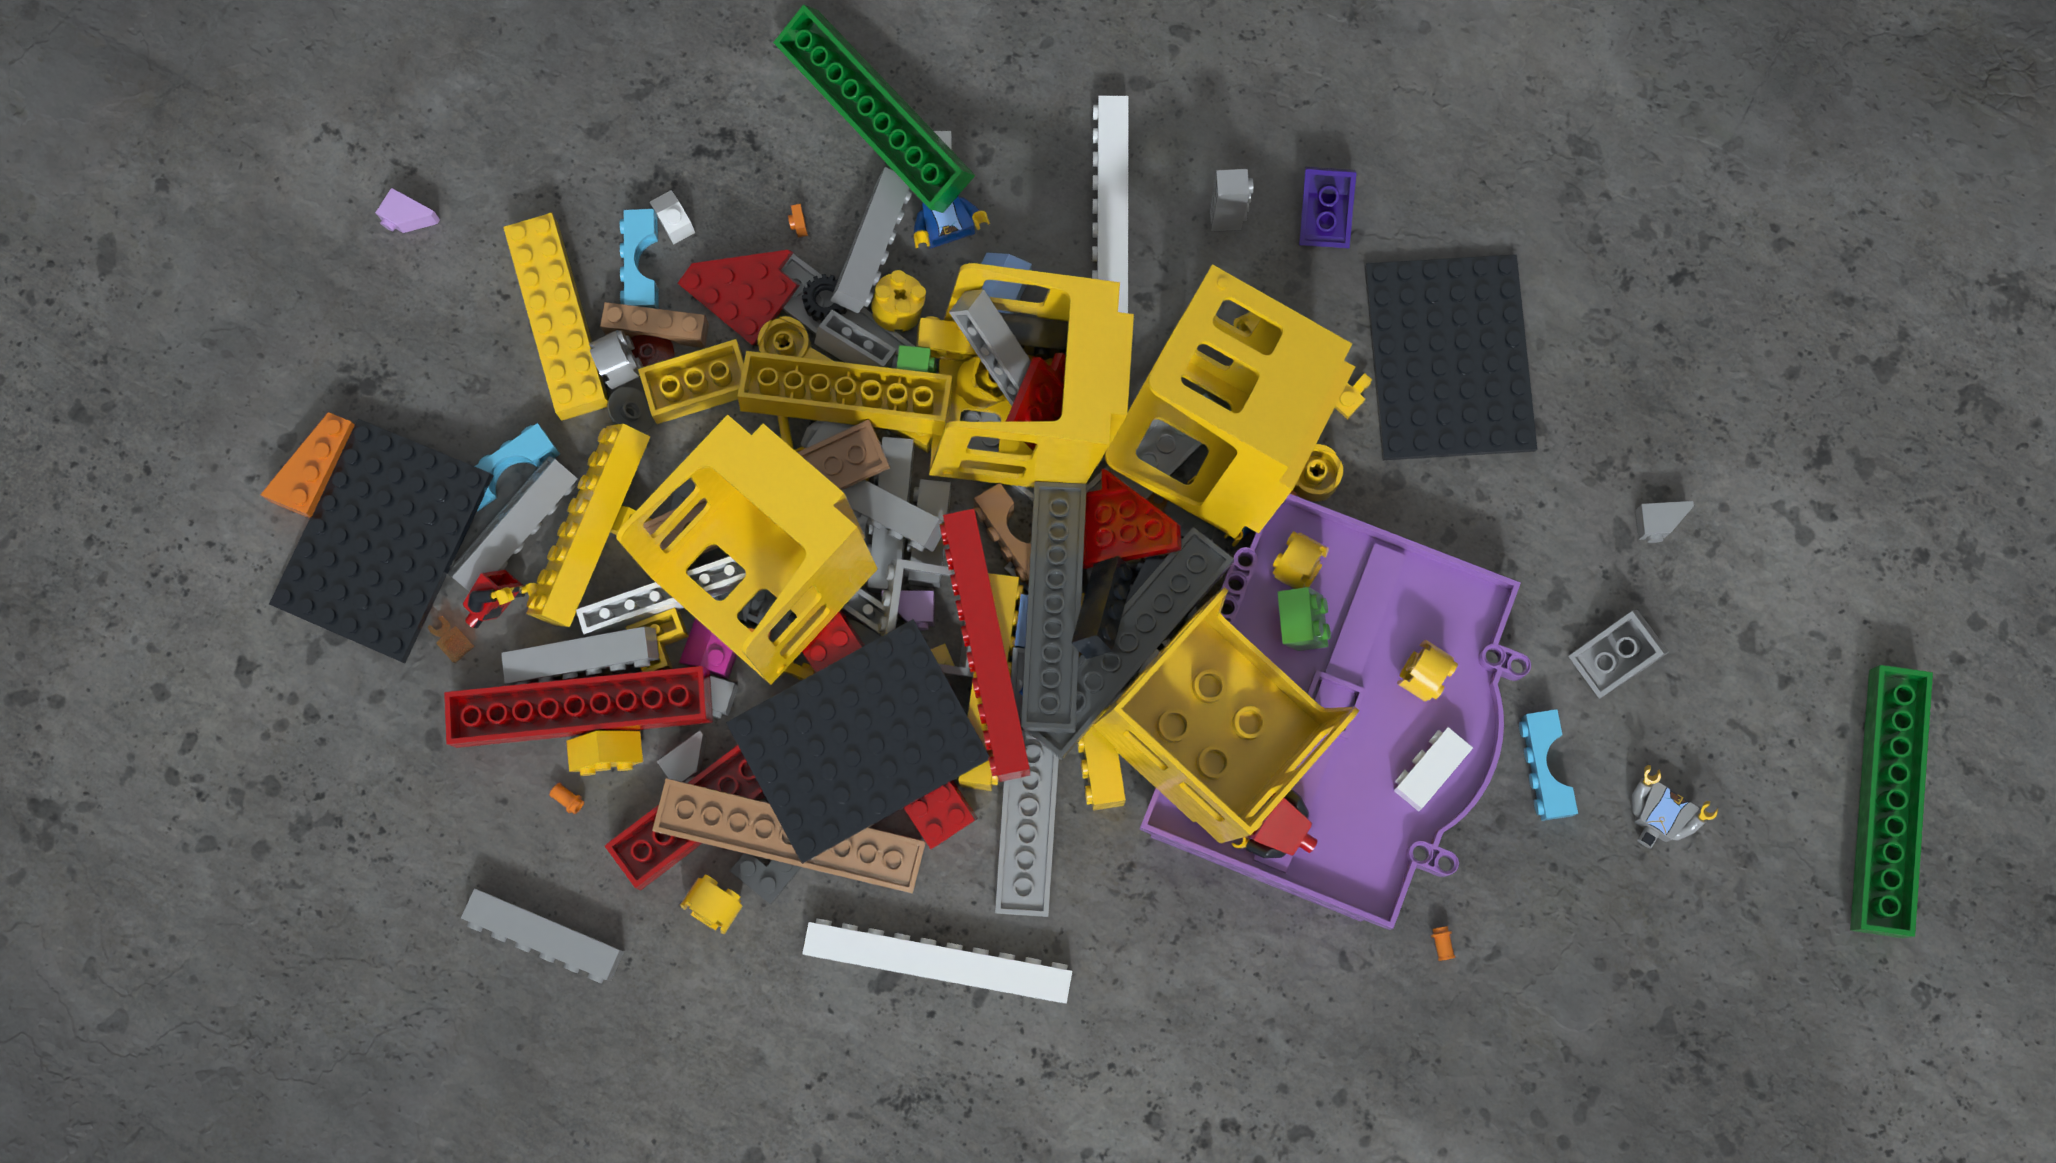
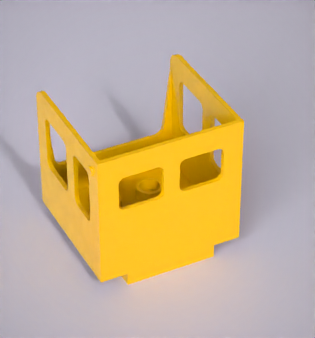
M977 263L962 265L943 321L954 320L949 311L965 291L981 290L986 280L1036 285L1049 289L1044 301L1041 303L990 297L997 310L1033 314L1038 318L1068 321L1062 415L1057 421L1005 422L1012 407L1007 399L986 409L971 406L955 390L957 373L964 362L939 359L938 374L952 375L953 391L948 423L945 426L943 435L933 434L929 475L1034 488L1035 482L1086 484L1127 417L1134 314L1118 312L1120 282ZM965 410L995 413L1000 417L1001 422L960 421V416ZM973 436L999 439L998 452L974 450L967 448ZM1024 442H1031L1037 444L1034 451H1032Z
M1212 264L1127 413V417L1106 450V462L1115 471L1234 538L1237 537L1244 526L1259 534L1293 490L1355 369V366L1344 361L1352 343ZM1231 300L1261 317L1252 333H1245L1217 317L1216 313L1223 301ZM1201 344H1206L1234 361L1230 366H1225L1198 351L1197 347ZM1181 377L1228 402L1231 406V411L1185 386L1181 381ZM1153 420H1162L1207 446L1208 455L1192 484L1185 485L1137 457L1136 450Z
M729 415L710 432L624 523L616 537L619 543L652 580L770 685L773 684L878 569L864 541L865 535L845 493L765 424H762L751 435ZM691 478L695 484L693 492L650 535L643 527L645 521L672 492ZM705 498L707 504L704 509L666 549L662 550L660 544L663 539L701 499ZM710 545L720 547L746 571L745 578L722 601L715 600L687 574L689 566ZM766 589L777 599L756 629L751 632L738 620V613L758 591ZM791 610L796 614L797 618L774 642H771L768 638L769 632Z
M1225 587L1190 618L1093 725L1099 733L1116 747L1114 749L1192 822H1197L1219 843L1250 836L1263 824L1264 819L1359 712V709L1355 706L1324 708L1319 705L1230 624L1221 614L1227 592L1229 591ZM1325 735H1327V736L1323 739V741L1316 747V749L1308 756V758L1296 769V767H1297V766L1304 760V758L1312 751V749L1319 743V741H1320ZM1275 792H1277V793L1270 799V801L1262 808V810H1261L1258 814H1256V813L1258 812V810L1266 803V801H1267Z

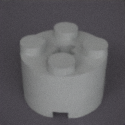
M616 330L589 343V346L592 347L590 353L601 376L607 375L610 379L606 382L609 388L614 389L640 376L638 369L644 366L639 358L635 359L632 352L635 349L629 335L625 336L622 330Z

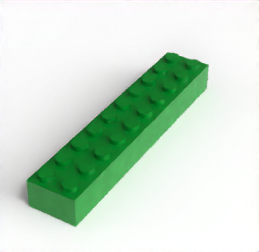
M803 4L773 43L930 210L944 213L975 177V174L819 10Z
M1879 665L1869 670L1850 931L1897 938L1915 937L1933 672Z

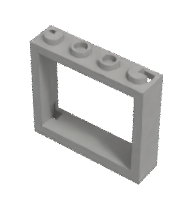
M902 559L892 560L891 564H888V571L885 574L886 580L889 581L888 588L884 590L882 596V606H885L884 616L880 617L878 631L881 632V636L896 628L904 569L949 577L955 574V571H949V568L945 566ZM964 640L962 641L959 667L939 664L944 674L966 678L973 677L974 672H970L966 652H971V647H965Z

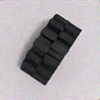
M822 274V278H818L816 275L813 277L814 281L811 282L809 280L807 282V288H803L802 300L809 317L812 316L814 321L820 320L822 323L831 310L840 315L842 313L846 314L847 309L836 303L829 307H821L816 302V297L821 291L828 290L832 293L834 292L838 282L834 275L830 274V277H827L826 274Z

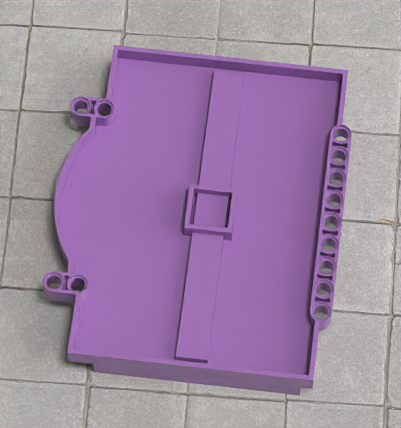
M1289 494L1260 533L1256 532L1251 547L1240 548L1235 553L1234 563L1230 566L1221 588L1225 587L1229 590L1224 603L1231 605L1233 613L1229 615L1221 614L1319 705L1324 708L1355 706L1359 709L1355 718L1292 788L1303 798L1309 811L1308 820L1312 822V826L1308 834L1318 840L1317 845L1311 853L1299 847L1293 856L1286 854L1282 858H1262L1248 852L1246 848H1235L1232 845V842L1241 845L1243 837L1219 843L1197 822H1192L1157 788L1154 791L1139 830L1151 834V838L1360 922L1365 920L1388 930L1393 929L1416 868L1439 877L1449 876L1458 869L1459 861L1457 856L1448 850L1438 847L1441 837L1445 831L1457 824L1476 805L1485 792L1496 769L1504 732V712L1498 682L1500 677L1512 681L1520 680L1531 669V662L1526 655L1498 644L1521 583ZM1293 531L1301 532L1329 548L1326 558L1320 557L1319 561H1321L1322 567L1309 587L1322 594L1328 603V613L1325 614L1326 624H1329L1331 638L1328 639V647L1296 651L1282 643L1278 591L1291 590L1293 588L1275 579L1273 563L1279 553L1284 554L1288 546L1286 543ZM1247 556L1250 558L1252 565L1244 567L1239 564L1238 558ZM1231 580H1238L1242 584V589L1238 591L1232 590L1228 583ZM1424 640H1428L1453 656L1454 661L1458 663L1455 672L1450 677L1447 676L1442 683L1445 687L1441 695L1437 699L1432 697L1426 702L1397 684V681L1403 680L1399 674L1408 658L1414 651L1419 653L1423 649L1419 645ZM1486 652L1495 653L1498 659L1497 663H1490L1486 659ZM1512 661L1521 664L1522 673H1516L1512 670ZM1449 727L1472 746L1473 749L1418 812L1394 791L1398 786L1395 781L1404 770L1410 772L1414 768L1415 764L1412 760L1421 750L1427 752L1432 744L1429 740L1438 730L1443 733ZM1325 735V736L1319 741V743H1318V744L1312 749V751L1304 758V760L1296 767V769L1308 758V756L1316 749V747L1323 741V739H1324L1327 735ZM1268 799V800L1266 801V803L1258 810V812H1257L1256 814H1258V813L1262 810V808L1268 803L1269 799ZM1415 847H1420L1425 851V859L1423 861H1418L1414 858L1413 850ZM1440 857H1445L1450 861L1449 871L1440 869L1438 865Z

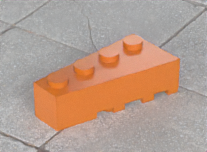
M328 412L260 495L271 503L305 517H312L355 424Z

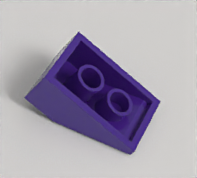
M1305 167L1299 245L1350 248L1356 170Z

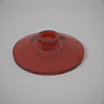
M638 335L631 338L635 347L631 351L635 359L639 358L644 367L675 357L674 347L669 339L650 335ZM650 348L652 349V353L650 355H644V350Z

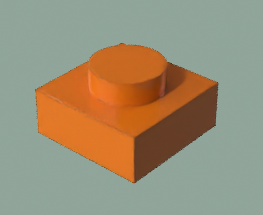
M801 204L792 205V215H788L791 230L796 229L798 238L808 236Z

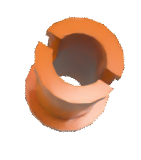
M557 783L550 791L549 796L566 807V812L576 814L584 805L582 796H576L561 783Z
M1448 926L1432 929L1433 934L1431 937H1434L1438 961L1455 958L1450 938L1452 931H1449Z

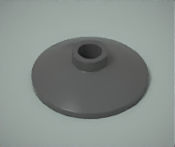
M621 387L610 395L607 409L610 418L615 424H626L642 433L648 431L653 426L655 420L651 415L644 392L633 387Z

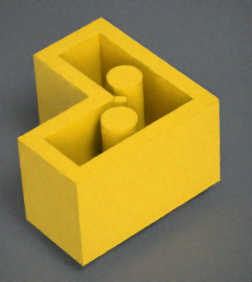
M676 608L626 626L627 630L639 627L656 628L659 660L650 661V666L640 667L642 672L673 669L665 646L689 637L681 614Z
M594 731L566 741L569 772H580V776L595 775L596 771L611 770V767H617V771H628L633 769V765L643 762L640 731Z

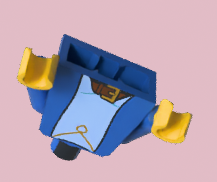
M957 197L944 213L930 210L922 203L923 210L917 213L913 237L915 248H918L920 243H926L927 247L929 246L931 249L975 234L974 224L977 230L981 229L979 224L986 222L988 225L990 224L985 211H980L964 197Z

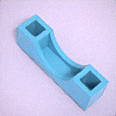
M654 209L624 210V219H620V232L624 234V243H620V256L624 258V267H620L621 282H624V291H620V302L623 305L659 309V289L654 280L646 278L639 272L638 267L643 251L651 244L658 242V217Z
M538 423L534 426L526 427L521 432V435L513 440L504 442L499 450L492 455L484 456L480 459L479 464L474 466L494 475L477 512L497 498L496 484L505 469L517 463H529L539 468L548 456L556 458L560 455V452Z
M1558 710L1524 715L1521 718L1522 722H1519V731L1521 737H1525L1527 747L1524 748V756L1526 762L1530 763L1532 773L1529 774V782L1531 788L1536 791L1537 799L1534 800L1536 814L1540 815L1541 821L1571 817L1578 814L1573 787L1558 782L1549 772L1546 761L1550 745L1562 736Z

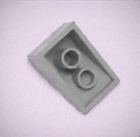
M1633 610L1568 657L1600 699L1669 653V651L1638 610Z

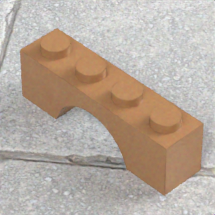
M605 302L600 327L605 335L616 330H622L625 336L629 335L630 338L638 335H650L666 338L684 346L705 348L709 323L706 316L702 314Z
M1001 483L974 498L975 515L979 522L983 521L987 526L986 531L993 542L997 541L1001 546L1000 551L1007 562L1011 561L1016 568L1014 569L1015 574L1019 577V580L1022 583L1025 581L1029 586L1031 544L1016 539L1010 533L1007 524L1014 514V502Z

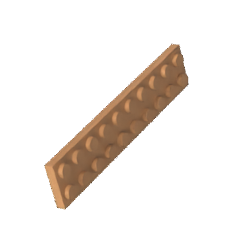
M869 419L797 452L841 491L891 468ZM705 498L701 499L663 539L660 544L662 550L666 549L704 509L707 504ZM676 509L644 523L643 527L650 535L653 534ZM708 546L701 555L718 548V546Z
M669 778L665 779L652 829L654 832L912 894L926 843L924 840L868 827L802 864L769 803Z

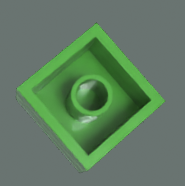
M1309 587L1278 591L1282 643L1296 651L1328 647L1331 631L1325 619V614L1328 613L1326 598H1323L1322 594Z

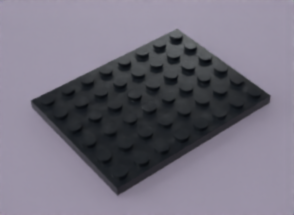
M1517 254L1366 263L1365 274L1383 461L1535 452L1537 450Z
M358 419L269 605L402 663H406L494 475Z
M914 619L726 722L802 864L989 761L988 757H990Z

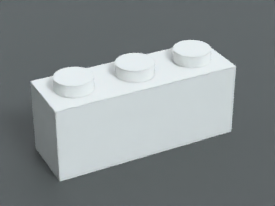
M1449 727L1443 733L1438 730L1429 740L1432 744L1427 752L1421 750L1412 760L1415 764L1414 768L1410 772L1404 770L1395 781L1398 786L1394 791L1418 812L1473 749L1472 746Z

